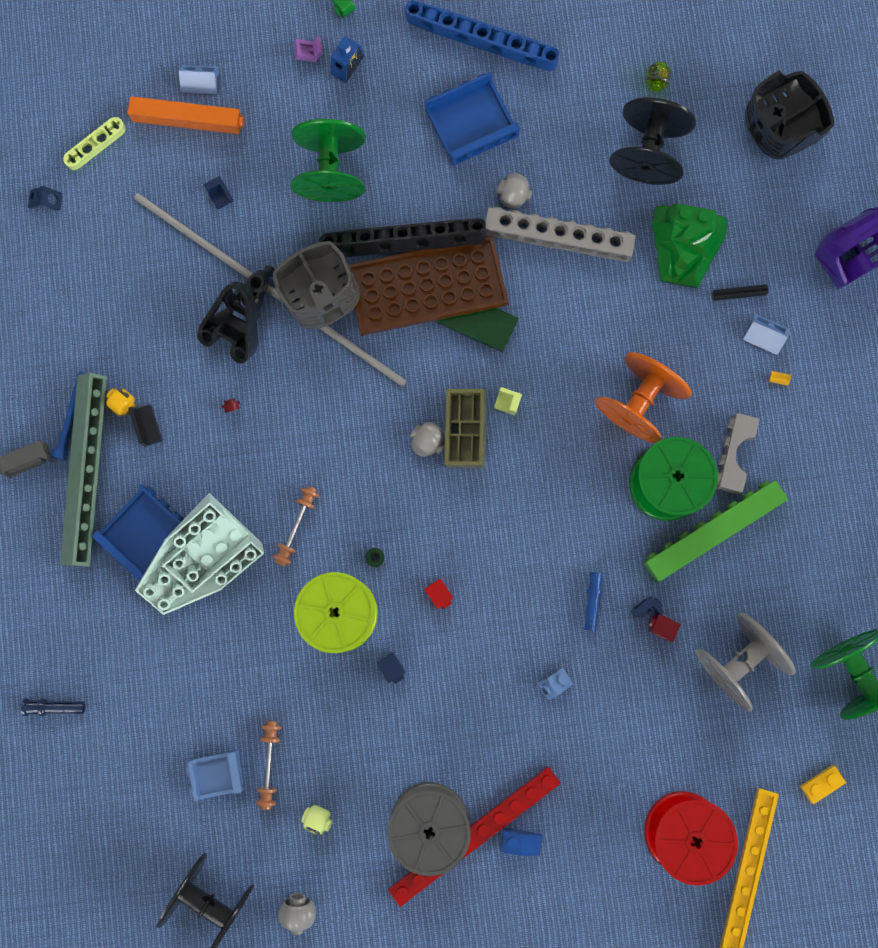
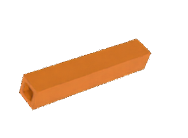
M130 96L127 113L132 122L239 135L241 128H244L245 119L240 109Z

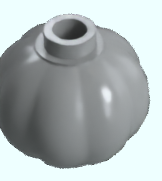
M511 173L507 175L505 180L501 179L496 192L500 194L499 200L502 205L509 209L521 207L525 201H530L532 195L527 178L519 173Z
M425 422L423 426L417 424L410 434V437L413 439L410 443L414 453L421 457H429L435 454V452L439 454L445 446L442 443L443 431L441 427L433 422Z
M302 893L291 894L289 898L282 902L278 911L280 924L285 929L291 931L293 935H300L303 933V930L310 928L316 917L314 902Z

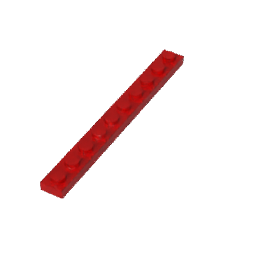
M549 766L470 825V843L463 859L561 784ZM410 871L389 887L388 891L399 907H401L443 874L423 876Z

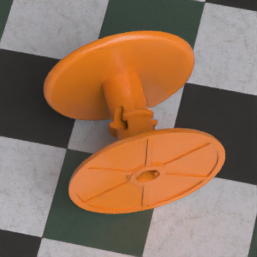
M628 352L625 355V362L628 368L642 380L638 390L632 392L633 397L627 405L608 397L596 398L595 404L608 419L628 433L644 441L657 443L662 440L661 434L643 415L649 406L654 405L653 400L658 392L682 400L690 398L692 392L680 376L662 363L640 353Z

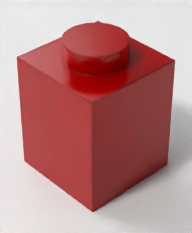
M441 578L424 589L437 609L441 607L444 610L452 604L450 600L453 599V596Z

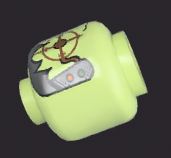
M313 805L311 808L307 807L301 822L305 830L319 836L324 831H329L333 820L330 819L331 814L329 810Z

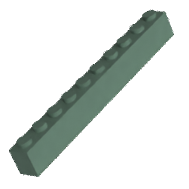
M94 373L81 374L77 377L60 565L90 567L107 376Z

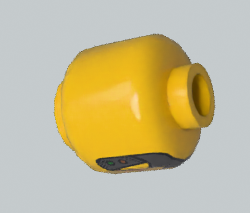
M113 388L106 395L108 398L106 406L118 416L128 415L130 413L129 407L135 408V398L124 388L116 390Z

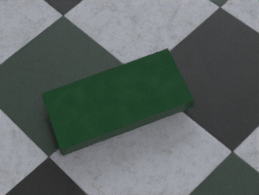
M494 308L436 320L435 322L503 353L519 318Z

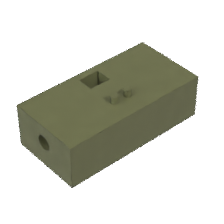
M446 389L444 465L447 468H486L487 393L485 389ZM453 425H459V434H452Z

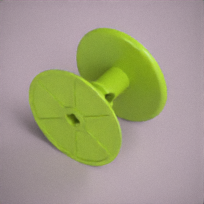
M340 572L321 574L310 580L298 594L294 607V620L301 637L313 648L326 653H341L361 646L373 633L378 617L376 600L370 589L355 577ZM335 609L339 610V617L335 616Z

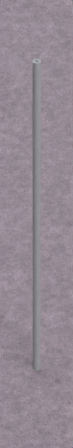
M139 193L134 196V199L246 278L253 274ZM268 284L266 292L282 302L275 288ZM325 326L320 328V330L400 386L404 387L407 381L331 327Z

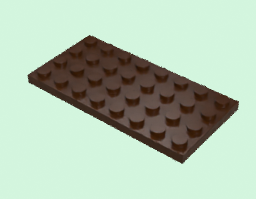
M492 235L487 236L485 242L480 244L418 250L349 264L360 289V300L355 306L361 336L509 306Z

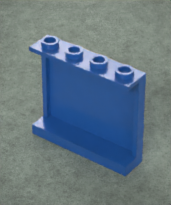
M492 72L480 74L472 81H465L460 86L454 89L449 88L443 94L431 96L425 101V111L453 166L519 136L520 127L517 122H513L492 81Z
M139 485L140 490L101 531H96L92 535L102 547L139 581L142 579L165 538L184 520L178 512L175 511L173 513L169 509L170 505L164 499L159 500L155 496L157 493L150 486L144 487L142 485Z

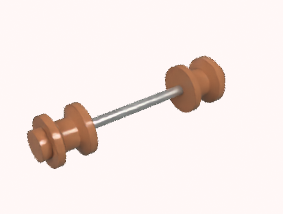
M306 486V489L301 488L300 491L303 493L301 499L296 500V503L303 506L286 546L278 543L279 553L272 557L276 559L274 563L284 567L286 564H291L289 560L290 554L296 552V550L290 548V544L305 508L314 509L313 499L319 497V494L316 493L317 490Z
M266 721L264 725H261V728L265 730V736L260 738V741L268 742L265 787H257L260 799L256 801V805L262 810H270L272 806L276 805V802L272 800V794L277 792V788L269 787L272 743L280 742V738L277 737V730L281 729V725H277L278 721Z

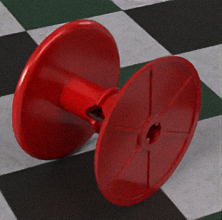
M686 791L669 793L656 801L647 814L644 825L646 845L655 860L676 880L695 886L707 885L721 879L732 867L738 851V838L735 827L722 809L710 803L702 796Z

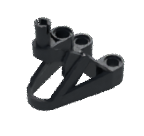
M267 265L263 270H257L248 278L245 284L236 281L223 288L199 325L197 338L201 344L211 346L221 337L232 343L230 355L239 364L245 363L254 355L258 345L257 320L260 315L259 310L264 301L269 279L273 277L275 270L273 266ZM224 302L227 308L216 314L220 305ZM236 311L245 316L246 321L233 315V312Z

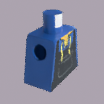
M346 36L342 38L331 55V75L347 83L364 57L360 44Z

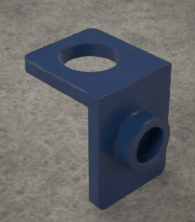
M45 186L30 191L28 208L43 205L58 211L61 208L62 193ZM49 194H53L56 197L57 201L55 204L49 202Z

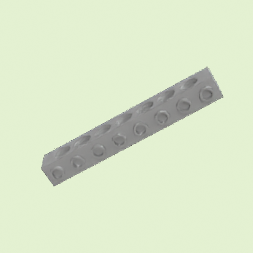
M489 207L486 218L487 236L492 235L497 238L628 263L632 258L636 235H632L628 231L616 232L611 228L605 227L601 229L595 228L591 224L580 225L574 221H558L554 217L543 218L537 214L527 215L517 210L506 211L501 207ZM506 220L509 224L504 226L500 222ZM525 224L527 228L521 229L518 225ZM542 227L546 231L541 233L537 231V228ZM562 231L564 235L558 236L555 232ZM579 234L582 239H575L573 235ZM592 238H598L600 243L593 242ZM616 241L619 246H612L610 242Z

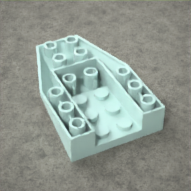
M208 493L165 538L135 591L160 613L165 615L222 590L264 554L263 543Z

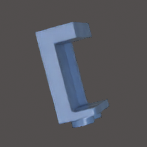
M239 750L192 759L186 765V774L191 779L189 792L190 796L194 798V802L230 793H241L245 790Z

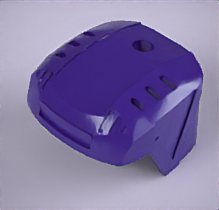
M878 207L864 210L853 219L832 229L822 239L815 251L814 256L838 290L878 267V260L872 263L870 259L878 254V249L869 255L865 252L870 247L878 245ZM869 237H873L872 242L864 247H860L859 243ZM854 248L858 255L845 263L841 255Z

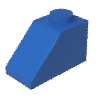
M504 827L500 850L504 853L520 856H539L543 835Z

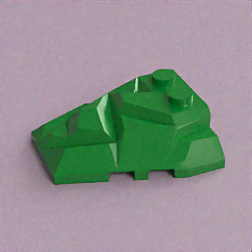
M678 203L672 206H656L651 227L655 236L654 245L657 249L660 281L697 288L725 239L728 220L723 216L716 215L717 212L715 210Z

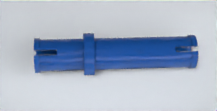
M590 572L584 630L589 631L591 623V631L596 632L600 595H602L600 590L603 573H597V580L595 581L596 573Z

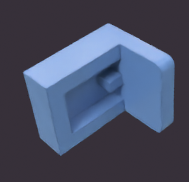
M564 668L558 669L546 679L538 682L541 693L547 700L558 696L573 685Z

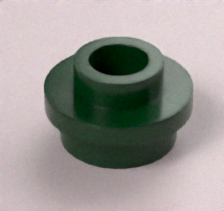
M372 548L366 553L365 559L369 566L379 567L383 564L385 555L382 550ZM377 554L379 559L372 561V555Z

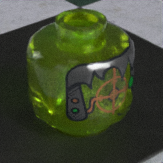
M655 62L649 66L646 75V85L652 91L659 92L668 87L671 76V69L664 62Z

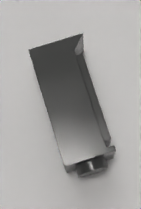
M39 440L1 456L0 473L3 476L13 478L12 475L16 476L46 463V460L54 462L47 443L43 444Z

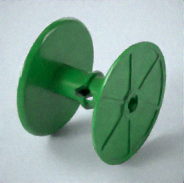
M314 119L302 122L292 129V139L296 144L307 150L319 153V158H317L319 170L305 172L292 179L290 188L295 194L320 202L349 201L364 194L365 185L359 178L338 171V166L340 165L338 154L356 150L365 143L366 134L360 127L342 120Z
M670 437L652 445L647 452L643 453L636 460L629 476L630 493L637 507L646 515L661 521L678 520L700 510L711 500L718 483V471L711 454L698 442L684 437Z
M878 629L863 632L839 643L819 655L810 664V667L813 669H823L843 662L851 675L850 680L855 681L862 694L843 707L840 712V718L843 720L859 718L878 710V680L873 673L874 667L868 665L861 653L878 642Z

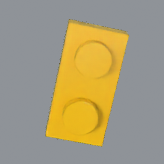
M831 765L800 785L810 803L815 804L846 784L836 766Z

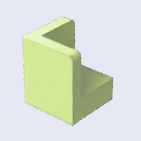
M500 387L494 408L515 415L522 394Z

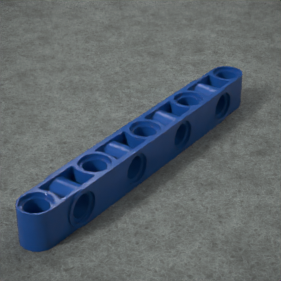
M416 0L409 1L406 4V20L411 25L546 71H552L557 67L559 51L555 47L434 5H428Z

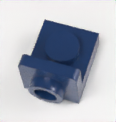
M651 596L644 599L630 612L634 617L641 616L643 618L651 612V607L656 614H662L664 611L661 609L663 607L661 602L656 597L653 599Z

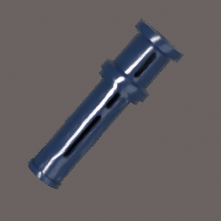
M24 698L21 704L22 716L39 714L40 717H43L46 714L85 713V701L51 702L44 698L40 700Z

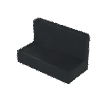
M151 404L137 409L134 407L128 408L139 444L146 447L163 441Z

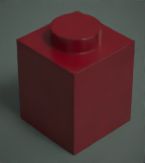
M656 614L655 617L652 616L649 620L648 627L650 628L648 632L668 642H673L681 624L661 614Z

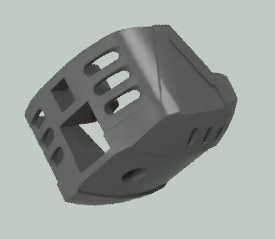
M331 241L316 243L297 251L285 259L273 272L276 293L296 322L305 329H320L332 324L352 312L360 300V289L343 253Z

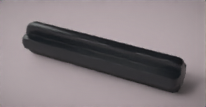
M766 284L717 289L712 292V297L714 301L765 296L768 294L769 289Z

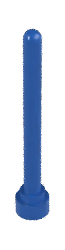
M77 378L58 446L52 450L51 454L52 458L66 461L68 456L66 444L74 419Z

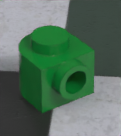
M331 0L334 4L333 10L338 17L345 18L356 9L352 0Z

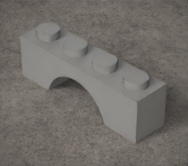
M739 413L729 418L727 423L729 433L723 441L725 450L724 454H721L719 458V465L721 467L720 472H718L717 490L737 495L743 493L747 473L737 464L736 451L741 442L756 437L759 418Z

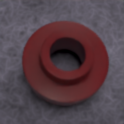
M235 398L224 401L225 405L221 406L222 409L224 408L225 413L240 409V401L236 402Z

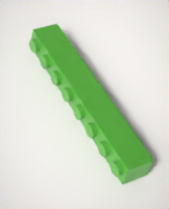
M767 480L758 486V491L753 492L751 490L742 496V501L738 503L736 500L726 506L727 510L723 513L719 510L711 515L712 520L707 523L703 520L694 526L696 530L689 533L686 531L678 536L680 540L674 544L670 541L662 546L663 550L658 554L654 551L646 556L647 561L643 562L655 583L660 582L789 500L777 481L769 483Z

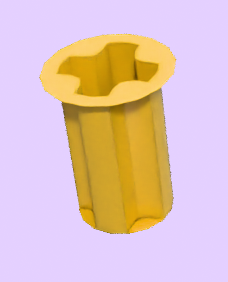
M771 371L769 382L787 385L788 388L791 373L785 374Z

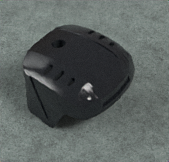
M778 70L755 88L745 111L746 124L754 141L764 154L773 159H785L816 144L834 126L833 112L824 92L803 71L785 75Z

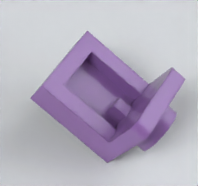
M316 37L314 41L295 39V59L316 62L323 54L321 38Z

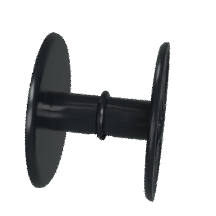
M644 97L627 102L623 107V117L634 129L645 133V136L642 137L643 141H641L643 145L642 147H625L613 152L609 159L611 167L628 179L646 184L667 185L679 181L683 176L681 164L670 155L661 152L660 149L665 145L663 138H677L691 133L696 126L694 115L682 105L661 98Z
M204 852L173 895L156 927L161 928L181 902L194 912L199 913V918L203 916L221 929L210 947L217 948L255 885L251 884L247 888L234 910L214 898V893L209 895L193 884L207 859V854Z

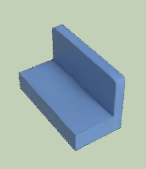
M182 65L178 70L180 91L182 93H217L216 78L219 75V67Z
M754 314L743 340L777 355L789 336V328Z

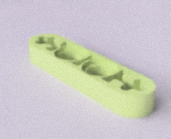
M118 117L109 119L70 149L63 157L66 166L71 170L81 168L117 140L126 130L123 121ZM116 124L117 126H119V129H116L113 126ZM101 134H105L106 140L103 142H98V136ZM85 146H92V150L89 153L83 152ZM74 158L76 162L72 163L70 159Z

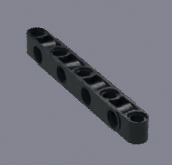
M475 218L331 232L321 235L319 241H331L343 253L344 257L480 244L485 242L487 235L485 221Z

